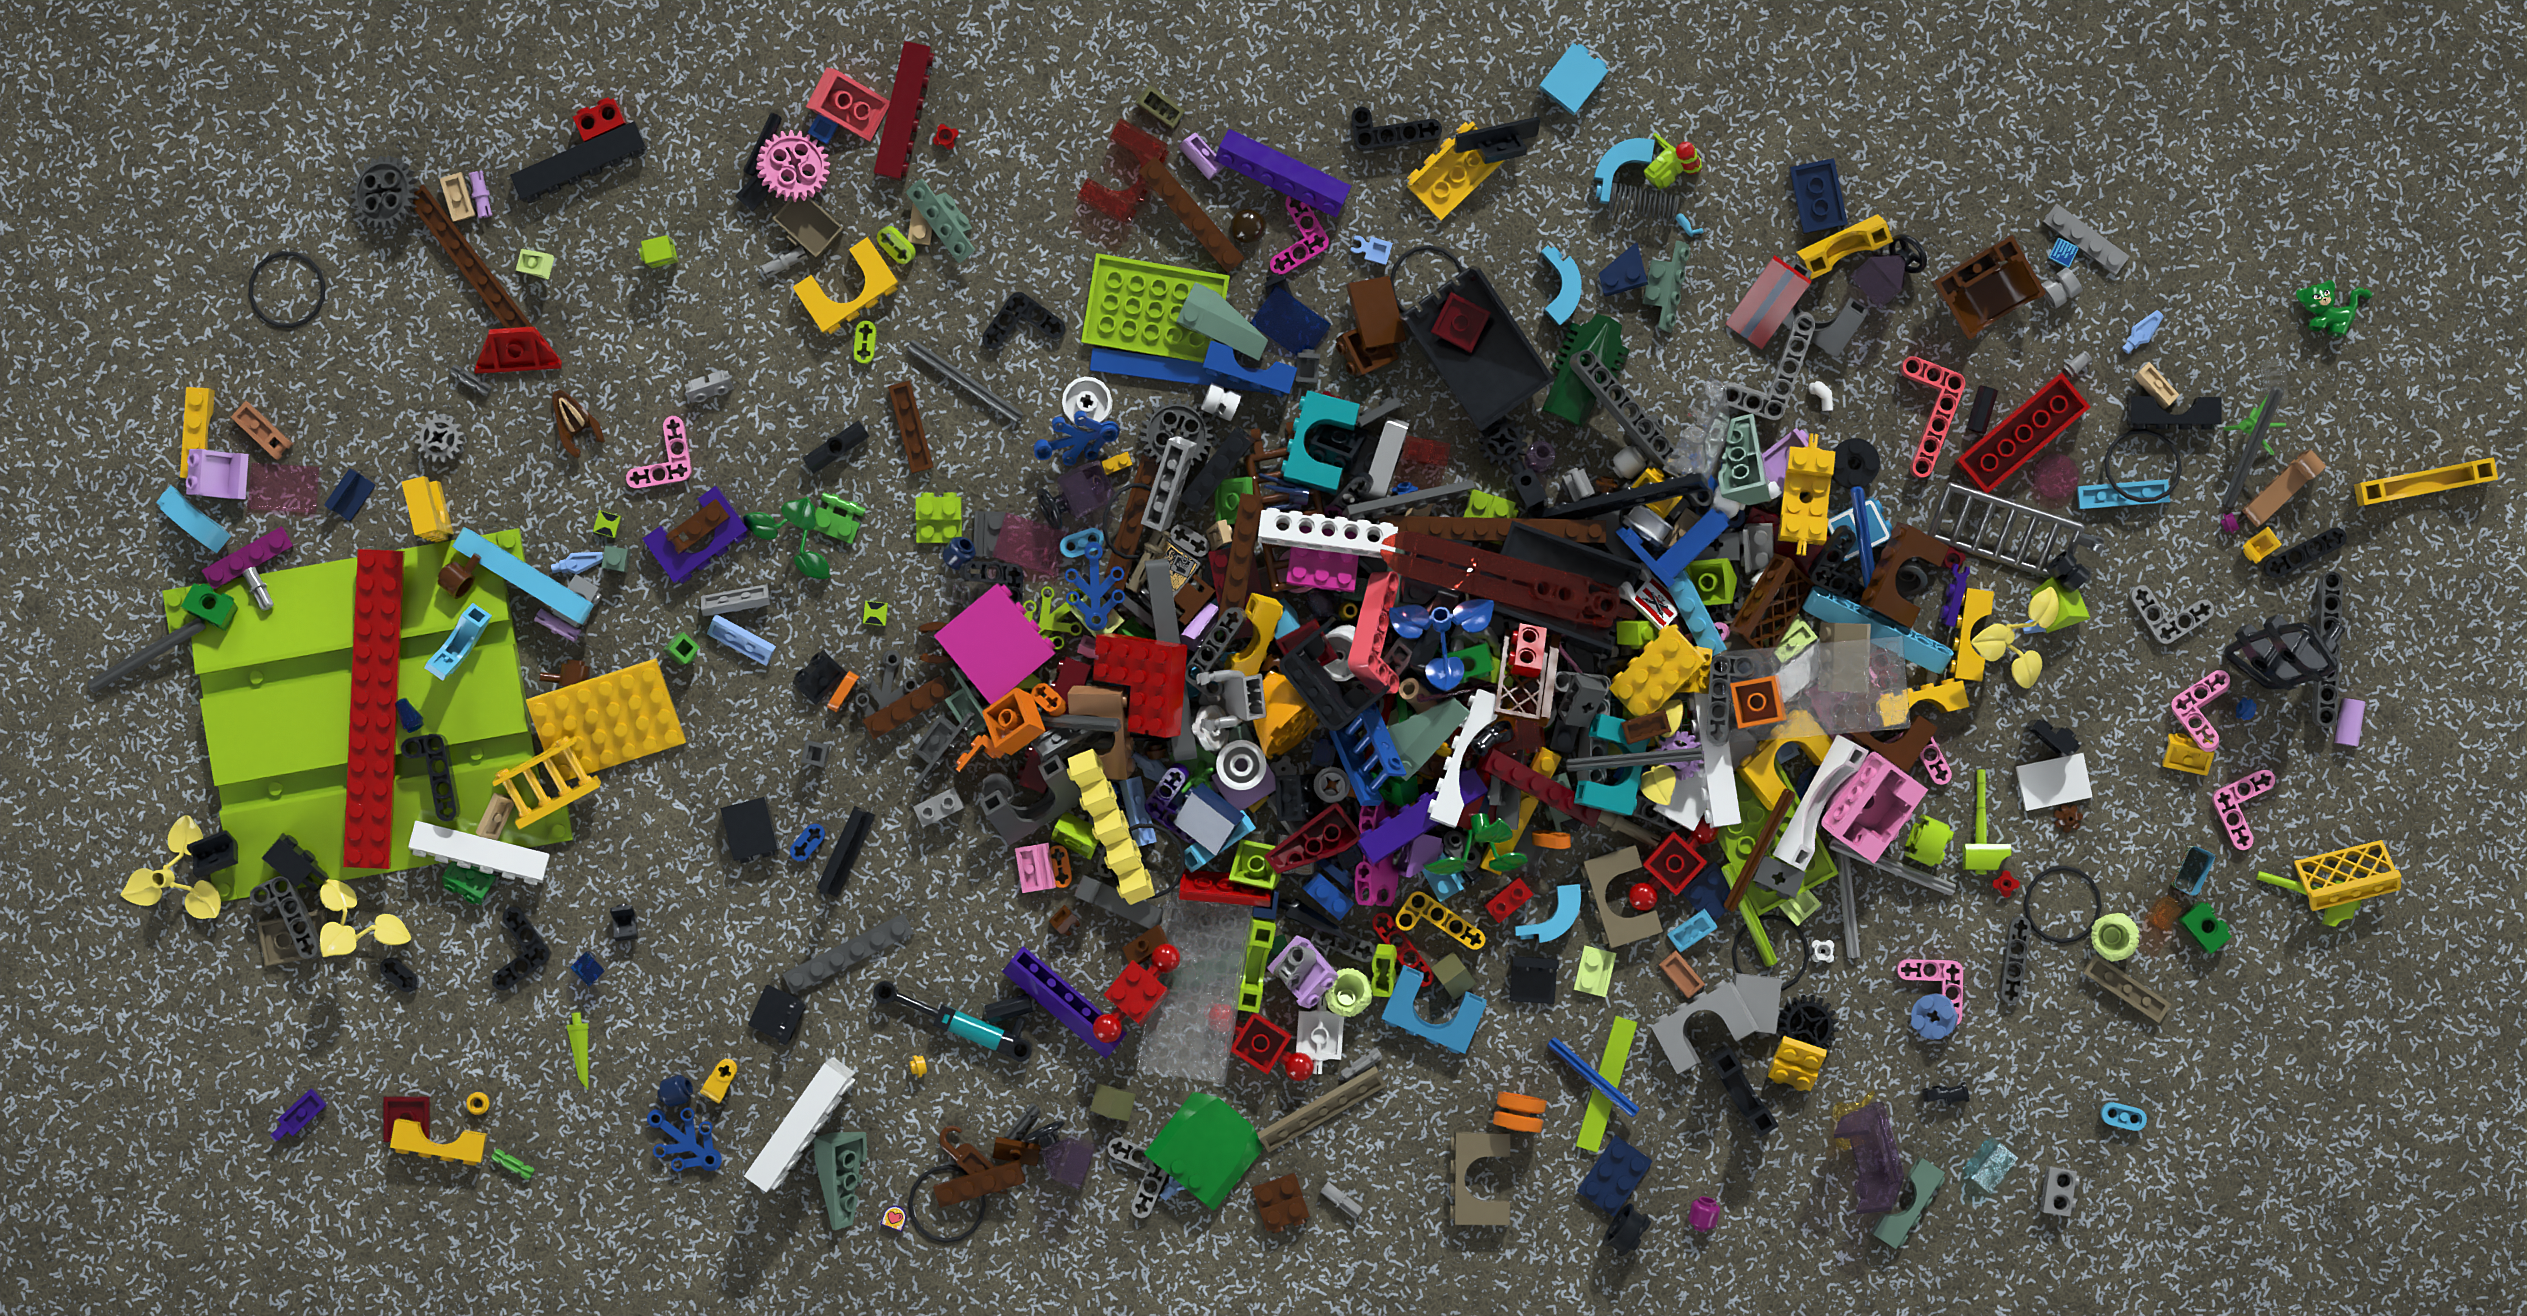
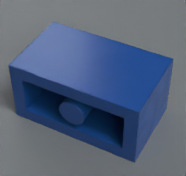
M1317 870L1302 886L1311 897L1339 921L1354 905L1346 895Z

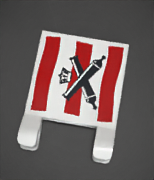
M1641 563L1642 568L1638 579L1645 581V583L1635 593L1632 585L1629 582H1624L1616 590V594L1631 602L1650 622L1661 630L1666 625H1669L1680 611L1670 591L1651 574L1649 567L1645 563Z

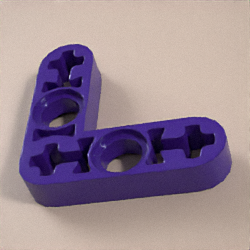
M1175 763L1169 768L1148 797L1144 808L1150 816L1184 841L1195 843L1197 842L1169 819V814L1177 816L1175 811L1178 807L1171 801L1189 776L1188 768L1185 765ZM1176 772H1179L1180 776L1176 781L1172 780ZM1161 786H1168L1172 794L1164 793ZM1155 802L1158 804L1157 808L1153 806Z

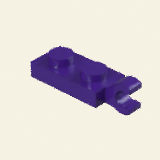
M1955 563L1951 567L1954 579L1952 583L1948 584L1946 589V596L1948 597L1946 605H1943L1940 610L1941 623L1955 627L1967 584L1965 581L1970 573V567L1965 566L1963 573L1959 574L1957 572L1959 565Z
M311 1088L277 1119L281 1125L270 1135L271 1138L277 1142L288 1132L294 1136L328 1104Z

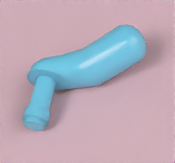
M1682 213L1676 215V221L1690 237H1693L1694 234L1704 233L1703 228L1692 230L1690 222Z

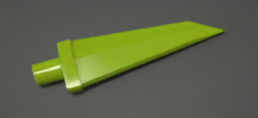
M581 1012L571 1013L573 1024L566 1026L578 1078L588 1090L589 1026L588 1023H582Z

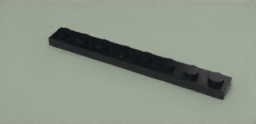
M1693 472L1684 477H1671L1662 482H1650L1637 488L1629 487L1615 493H1602L1594 498L1585 497L1572 503H1560L1555 507L1538 508L1536 511L1529 512V519H1584L1709 490L1708 481L1701 473Z

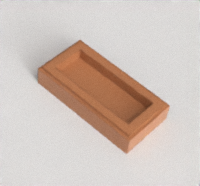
M1676 950L1658 964L1687 999L1691 998L1705 986L1704 982Z

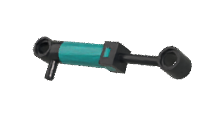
M881 981L874 988L873 994L879 1003L899 1002L934 1017L933 1026L952 1032L1008 1056L1015 1061H1026L1032 1054L1033 1047L1030 1041L1019 1037L1026 1022L1024 1018L1018 1017L1012 1032L1009 1033L942 1003L938 1010L898 993L899 990H897L896 985L892 981ZM882 986H888L891 989L892 993L889 998H883L880 995V988ZM1017 1044H1024L1027 1047L1026 1055H1017L1015 1046Z

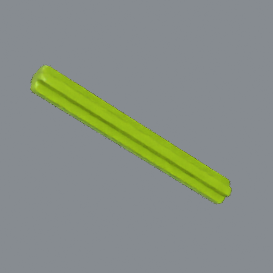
M1728 863L1722 867V872L1730 889H1732L1739 874L1735 865ZM1745 891L1738 907L1765 966H1773L1777 963V958Z

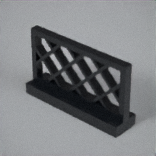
M854 806L816 887L820 889L819 893L838 897L875 818V814Z

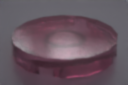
M2051 454L2042 458L2037 463L2033 472V481L2037 490L2042 495L2052 499L2064 498L2071 494L2077 487L2079 480L2076 464L2068 456L2062 454Z

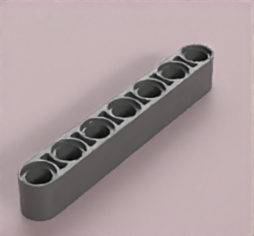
M2336 571L2324 572L2318 578L2316 630L2321 637L2327 633L2324 629V623L2327 620L2331 623L2338 622L2340 624L2342 621L2343 577ZM2329 575L2335 580L2332 588L2326 584V578ZM2327 598L2332 599L2334 603L2332 610H2328L2325 607ZM2341 637L2332 652L2338 662L2337 669L2326 680L2319 682L2313 680L2312 721L2318 727H2331L2337 721ZM2324 688L2330 692V697L2326 701L2321 697V691ZM2323 711H2326L2329 715L2326 723L2320 720V714Z

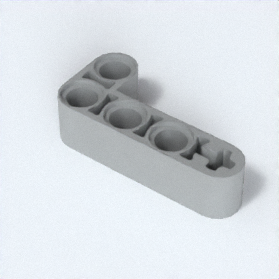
M1387 417L1369 471L1374 483L1370 492L1360 503L1386 498L1409 423Z

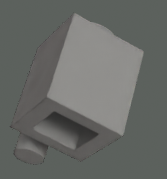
M1574 468L1565 473L1566 476L1563 477L1562 481L1572 502L1594 496L1595 492L1584 469L1578 470V468Z

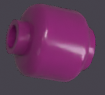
M1701 1196L1692 1202L1688 1220L1695 1230L1707 1232L1708 1229L1716 1227L1720 1207L1716 1204V1200Z

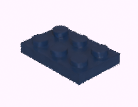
M1834 158L1789 168L1803 234L1848 225Z
M1614 1135L1576 1191L1615 1217L1653 1161Z

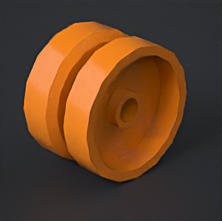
M1498 1092L1496 1103L1500 1107L1509 1109V1111H1495L1493 1124L1521 1132H1542L1543 1120L1530 1115V1113H1545L1547 1100L1509 1092Z

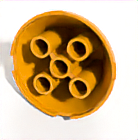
M1275 669L1270 670L1263 680L1266 717L1252 720L1262 752L1268 759H1272V755L1275 753L1281 756L1291 750L1319 724L1316 721L1318 716L1284 674L1277 672Z

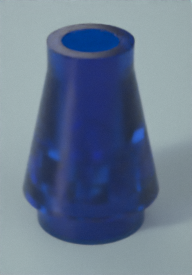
M402 698L395 703L404 730L412 733L424 725L423 717L409 703L407 698Z

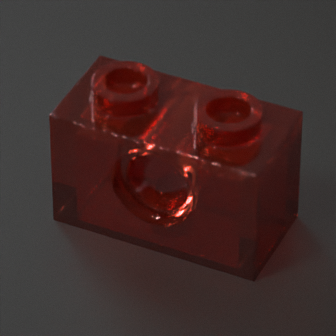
M1406 435L1401 459L1446 468L1451 444Z

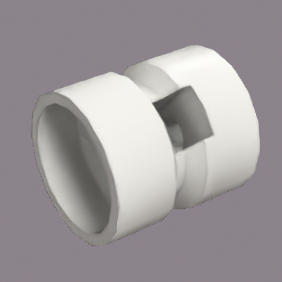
M1211 383L1201 410L1211 414L1217 412L1219 417L1231 421L1239 404L1241 394L1232 390L1225 392L1224 387Z

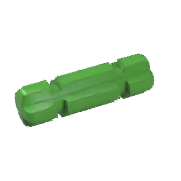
M496 1149L492 1154V1161L498 1164L502 1163L501 1166L516 1174L520 1173V1176L527 1180L534 1173V1168L523 1165V1162L509 1154L505 1155V1152L500 1149Z

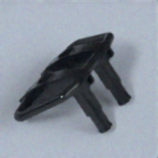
M2281 615L2269 617L2263 624L2264 629L2259 631L2252 624L2241 626L2235 633L2237 641L2226 646L2224 650L2225 657L2232 664L2264 688L2269 690L2286 689L2289 691L2298 688L2299 684L2314 680L2319 682L2326 680L2328 675L2337 669L2338 662L2332 652L2337 646V641L2345 632V627L2338 622H2334L2325 636L2321 637L2317 630L2308 623L2298 622L2289 624ZM2242 648L2253 668L2235 655L2234 652Z

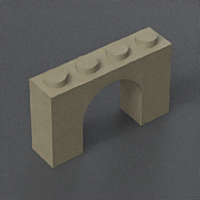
M1636 845L1582 861L1584 866L1580 867L1583 879H1588L1590 884L1587 892L1590 901H1595L1597 909L1594 910V915L1597 923L1602 922L1604 931L1600 933L1604 945L1608 944L1609 948H1614L1663 932L1656 910L1632 917H1620L1609 909L1605 900L1606 887L1615 876L1642 867Z
M1455 1132V1137H1451L1450 1142L1451 1151H1455V1160H1450V1173H1455V1183H1450V1196H1454V1205H1450V1219H1454L1455 1225H1510L1509 1200H1481L1471 1195L1465 1186L1466 1170L1476 1159L1481 1157H1510V1133Z

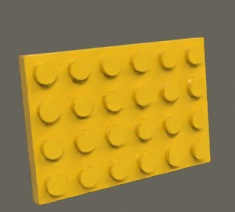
M657 658L526 699V704L544 752L556 746L555 742L565 736L568 738L575 736L577 740L571 748L586 774L686 743ZM563 751L551 756L564 781L577 778Z

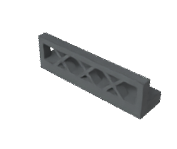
M1078 715V716L1098 717V716H1093V715ZM1054 727L1031 741V745L1039 754L1041 763L1056 754L1064 761L1114 732Z

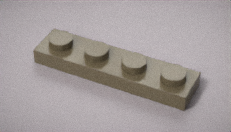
M2097 954L2093 955L2082 972L2157 1023L2161 1022L2172 1005Z

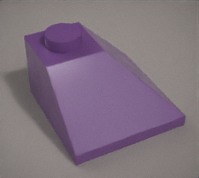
M1423 834L1402 847L1397 864L1398 874L1410 878L1425 869L1423 864L1436 862L1438 856L1440 857L1443 852L1442 838Z

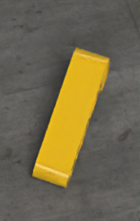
M1421 891L1412 892L1395 917L1396 925L1404 931L1412 929L1422 916L1471 949H1479L1485 943V936L1479 929ZM1415 895L1423 896L1424 904L1422 907L1416 908L1412 905V898ZM1439 907L1442 909L1443 917L1440 920L1431 918L1433 908ZM1409 914L1411 916L1412 922L1409 926L1400 925L1399 918L1401 915ZM1454 920H1459L1462 924V929L1457 933L1451 932L1449 928L1450 923ZM1467 926L1471 928L1468 930L1470 934H1479L1478 938L1481 940L1479 944L1474 943L1471 945V939L1467 936H1464V939L1460 938L1465 933Z

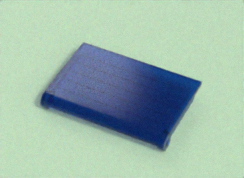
M1277 285L1250 322V324L1295 356L1297 353H1302L1303 349L1313 350L1331 326V323Z

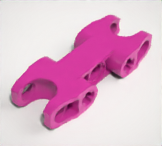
M1384 799L1379 806L1375 807V810H1372L1370 806H1362L1359 816L1360 833L1362 834L1370 828L1372 831L1379 828V822L1389 816L1393 819L1399 815L1397 811L1402 807L1395 805L1392 811H1388L1389 801ZM1363 854V862H1360L1355 870V893L1358 905L1373 906L1376 903L1379 906H1391L1393 904L1399 875L1397 866L1393 864V854L1374 866H1371ZM1366 888L1369 889L1367 901L1363 899V891ZM1382 889H1386L1388 892V898L1385 902L1381 898Z

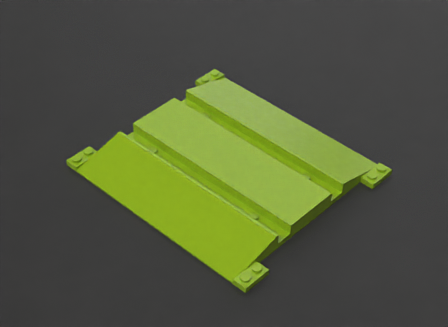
M520 528L480 535L526 563ZM455 540L396 550L405 551L391 869L343 867L357 557L259 574L262 582L267 584L266 589L274 603L269 610H262L255 596L249 592L250 587L245 577L236 578L213 591L218 595L225 593L233 597V602L238 606L226 631L205 622L206 628L191 637L195 674L200 676L203 694L200 704L214 786L219 788L222 805L219 816L223 831L227 830L238 843V864L210 874L211 882L218 890L221 902L250 897V892L254 887L275 877L282 876L262 859L265 852L282 833L295 838L298 846L304 851L309 850L316 857L315 860L318 861L316 865L327 873L330 880L342 881L443 863L434 860L435 856L426 854L425 858L413 855V851L409 850L408 846L415 821L479 836L475 832L493 794L498 793L510 796L503 783L494 787L492 782L496 778L495 774L504 768L511 770L536 756L506 579L478 563L471 573L475 576V580L468 592L459 599L452 597L438 585L439 572L445 565L453 562H458L461 566L465 567L470 560V557L452 547ZM192 586L162 591L169 634L197 618L185 612L181 607ZM209 601L206 604V609H212L216 601ZM474 603L492 616L481 637L462 664L453 674H449L444 680H441L424 667L429 659L447 641L464 611ZM428 734H441L446 737L460 804V815L456 820L442 821L437 817L426 757H405L402 754L401 745L406 739ZM434 738L431 741V747L433 750H438L441 742L438 738ZM415 742L409 744V752L413 755L417 753L418 745ZM438 760L435 764L437 772L441 773L445 769V764L442 760ZM538 764L530 768L541 785ZM523 772L513 776L511 780L526 806L530 807V809L539 806V800ZM445 782L439 786V791L442 795H446L449 791V786ZM451 798L441 799V802L447 803V801H451ZM514 804L496 841L530 848L573 840L568 806L565 805L519 830L515 823L516 818L519 816V811ZM448 806L444 810V814L448 815L453 812V809L448 808ZM312 872L308 874L318 885L323 884L324 881L320 880ZM282 881L279 884V890H287L288 885L286 881ZM301 882L297 888H303L307 886ZM262 890V891L259 893V895H263V894H267V893H266L264 890Z

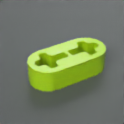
M886 226L878 232L877 241L879 245L896 262L906 264L914 259L916 255L914 246L896 228ZM887 233L891 235L889 241L885 239L887 237ZM903 249L907 251L905 257L901 255Z
M870 321L860 322L855 332L854 357L862 364L870 363L875 356L877 330ZM865 325H869V329L873 331L868 334L867 341H864V334L860 332V329H864ZM863 344H867L866 349L870 352V356H866L865 360H862V357L858 355V351L863 350Z

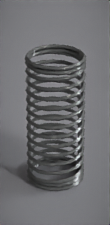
M1612 183L1610 201L1607 207L1608 211H1614L1619 191L1617 212H1619L1624 192L1622 213H1624L1629 193L1627 214H1629L1634 194L1632 215L1634 214L1639 195L1637 216L1639 215L1644 196L1643 217L1649 196L1647 218L1649 217L1654 197L1652 219L1654 218L1659 198L1656 219H1659L1664 199L1662 221L1664 220L1668 200L1667 222L1669 217L1670 222L1675 221L1679 194L1675 193L1672 197L1671 192L1667 196L1666 191L1662 195L1661 190L1657 194L1656 190L1652 193L1651 189L1647 192L1646 188L1642 191V188L1639 187L1637 191L1636 186L1632 190L1631 185L1627 189L1626 184L1622 188L1621 183L1618 187L1617 183Z

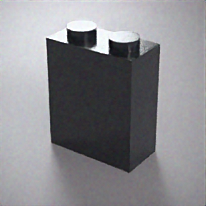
M767 797L720 808L734 861L740 860V864L754 861L753 856L762 854V858L776 855L775 850L780 849Z

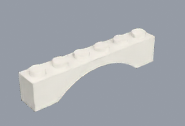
M1479 688L1476 694L1471 693L1467 706L1471 707L1470 714L1459 725L1463 730L1460 736H1455L1451 748L1455 749L1452 758L1447 757L1443 769L1447 770L1445 778H1439L1435 791H1438L1439 794L1436 800L1432 799L1427 810V812L1431 813L1429 819L1452 828L1456 827L1464 807L1459 787V769L1462 757L1473 738L1485 727L1495 722L1498 716L1494 714L1496 695Z
M1837 734L1773 855L1802 871L1806 869L1815 852L1816 828L1825 804L1841 783L1859 771L1869 752L1868 750Z

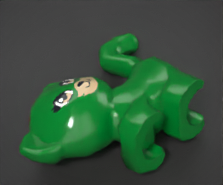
M2333 280L2298 289L2296 291L2298 301L2303 303L2308 311L2317 315V317L2309 321L2308 329L2320 332L2321 328L2325 329L2326 326H2329L2327 334L2336 338L2342 337V334L2346 335L2349 326L2353 323L2358 307V297L2363 296L2366 299H2371L2373 296L2372 292L2367 288L2357 287L2350 292L2349 306L2335 308L2333 307L2336 299L2334 294L2335 283Z

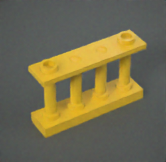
M565 736L555 742L556 746L511 770L504 768L495 774L496 778L492 782L494 787L503 783L519 811V816L515 820L519 830L600 787L601 781L598 776L595 775L592 778L590 775L587 776L571 748L577 740L575 736L571 738ZM561 751L565 754L579 779L578 785L573 788L566 785L551 759V756ZM540 762L544 763L559 790V795L552 799L550 796H546L530 768ZM523 772L539 800V806L533 809L526 806L511 780L513 776Z

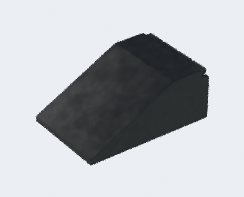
M1472 265L1455 276L1459 283L1457 286L1452 279L1436 289L1441 296L1440 298H1437L1432 292L1418 302L1422 308L1420 312L1413 305L1403 312L1399 319L1424 357L1481 432L1555 379L1482 270ZM1451 292L1491 312L1471 353L1431 333Z
M1512 520L1485 599L1494 601L1493 611L1522 624L1547 628L1546 634L1549 636L1552 634L1561 635L1560 640L1611 657L1617 638L1609 635V633L1617 634V621H1623L1625 618L1616 613L1617 611L1626 613L1630 603L1628 600L1619 597L1616 594V590L1624 582H1629L1634 590L1642 565Z

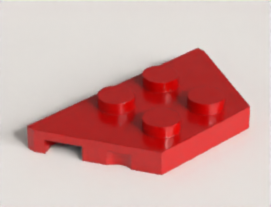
M535 327L489 329L474 373L561 369L562 361Z

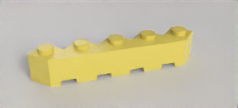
M1093 749L1068 758L1070 767L1067 768L1068 776L1071 781L1075 780L1080 787L1082 797L1079 800L1083 810H1087L1093 817L1094 827H1092L1094 837L1096 840L1100 839L1106 848L1107 856L1104 859L1107 867L1113 869L1118 876L1119 885L1117 890L1120 897L1125 898L1132 905L1155 896L1151 876L1148 869L1144 870L1141 862L1142 855L1136 841L1132 840L1129 834V824L1123 810H1119L1116 802L1117 796L1111 782L1107 781L1103 773L1105 768L1101 759Z

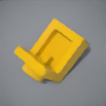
M2267 526L2244 543L2243 552L2250 561L2253 560L2257 564L2262 558L2282 544Z

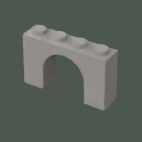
M1724 980L1714 985V991L1706 994L1704 991L1695 996V1002L1689 1005L1685 1002L1674 1008V1014L1668 1016L1665 1013L1655 1019L1656 1024L1652 1025L1651 1028L1677 1074H1681L1701 1063L1687 1034L1689 1021L1698 1011L1711 1010L1719 1014L1725 1021L1735 1041H1740L1760 1030L1733 982L1726 983Z

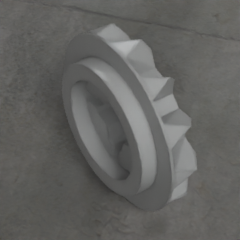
M1329 766L1328 768L1321 769L1315 776L1314 790L1323 801L1330 803L1338 802L1348 794L1350 781L1347 773L1340 768ZM1327 777L1332 781L1338 780L1336 783L1337 791L1332 787L1326 788L1328 785Z

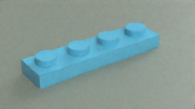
M2168 479L2116 483L2127 494L2139 498L2156 497L2169 489ZM2111 484L2076 487L2078 509L2170 502V495L2156 502L2140 503L2133 501L2118 493Z
M1683 569L1673 578L1675 583L1668 590L1696 644L1699 647L1712 649V657L1727 650L1686 569Z

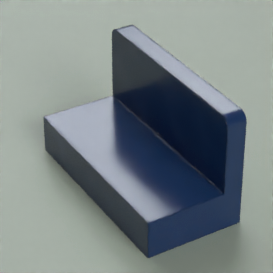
M349 468L324 506L335 511L346 520L351 521L374 489L375 484L356 470Z
M1274 889L1272 907L1254 906L1253 917L1276 918L1279 890Z

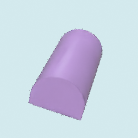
M1197 133L1192 134L1179 145V149L1208 180L1215 177L1225 167L1214 161L1216 154Z
M1205 603L1180 635L1181 643L1187 645L1188 649L1196 651L1218 622V607L1211 603Z
M2341 699L2334 743L2358 747L2365 701Z

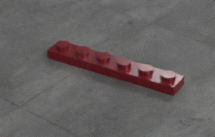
M1489 749L1481 770L1588 827L1595 828L1602 810L1574 803L1576 792L1495 749Z

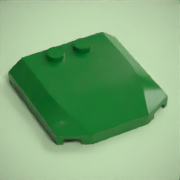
M1192 1091L1143 1154L1214 1211L1261 1153L1263 1147L1253 1125L1219 1097Z

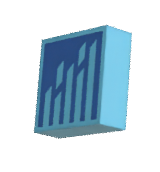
M2057 238L2047 259L2069 268L2079 247L2061 238Z

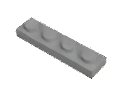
M2057 203L2042 222L2068 242L2079 247V250L2114 275L2119 272L2130 257Z

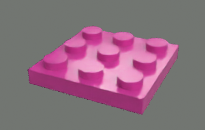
M1301 526L1299 528L1300 532L1304 534L1311 532V528L1308 526ZM1324 529L1322 531L1323 535L1327 537L1334 534L1331 529ZM1351 531L1346 532L1344 534L1345 537L1350 540L1355 539L1357 537L1356 534ZM1291 547L1286 584L1354 593L1359 555Z

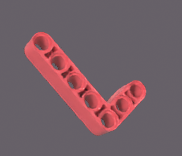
M1911 356L1902 361L1900 365L1901 374L1908 379L1939 390L1909 468L1912 476L1920 479L1930 475L1964 390L1965 379L1957 372ZM1907 362L1915 363L1917 367L1915 373L1907 371ZM1929 370L1936 371L1938 375L1936 381L1928 379L1927 372ZM1950 378H1955L1958 381L1959 386L1956 390L1949 387L1948 381ZM1942 399H1947L1950 402L1951 407L1948 411L1941 408L1940 401ZM1934 420H1939L1942 423L1943 427L1940 432L1932 428ZM1926 441H1931L1934 444V451L1932 453L1925 451L1924 443ZM1917 462H1923L1926 465V472L1924 474L1917 472Z
M1395 571L1371 573L1348 658L1350 671L1374 694L1387 684L1390 686V689L1386 694L1397 693L1400 685L1397 674L1380 658L1390 621L1389 608L1394 606L1399 586V578Z

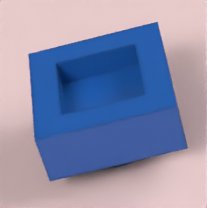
M818 114L807 133L828 145L839 125Z

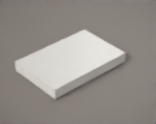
M2083 753L2016 766L2025 811L2092 797Z

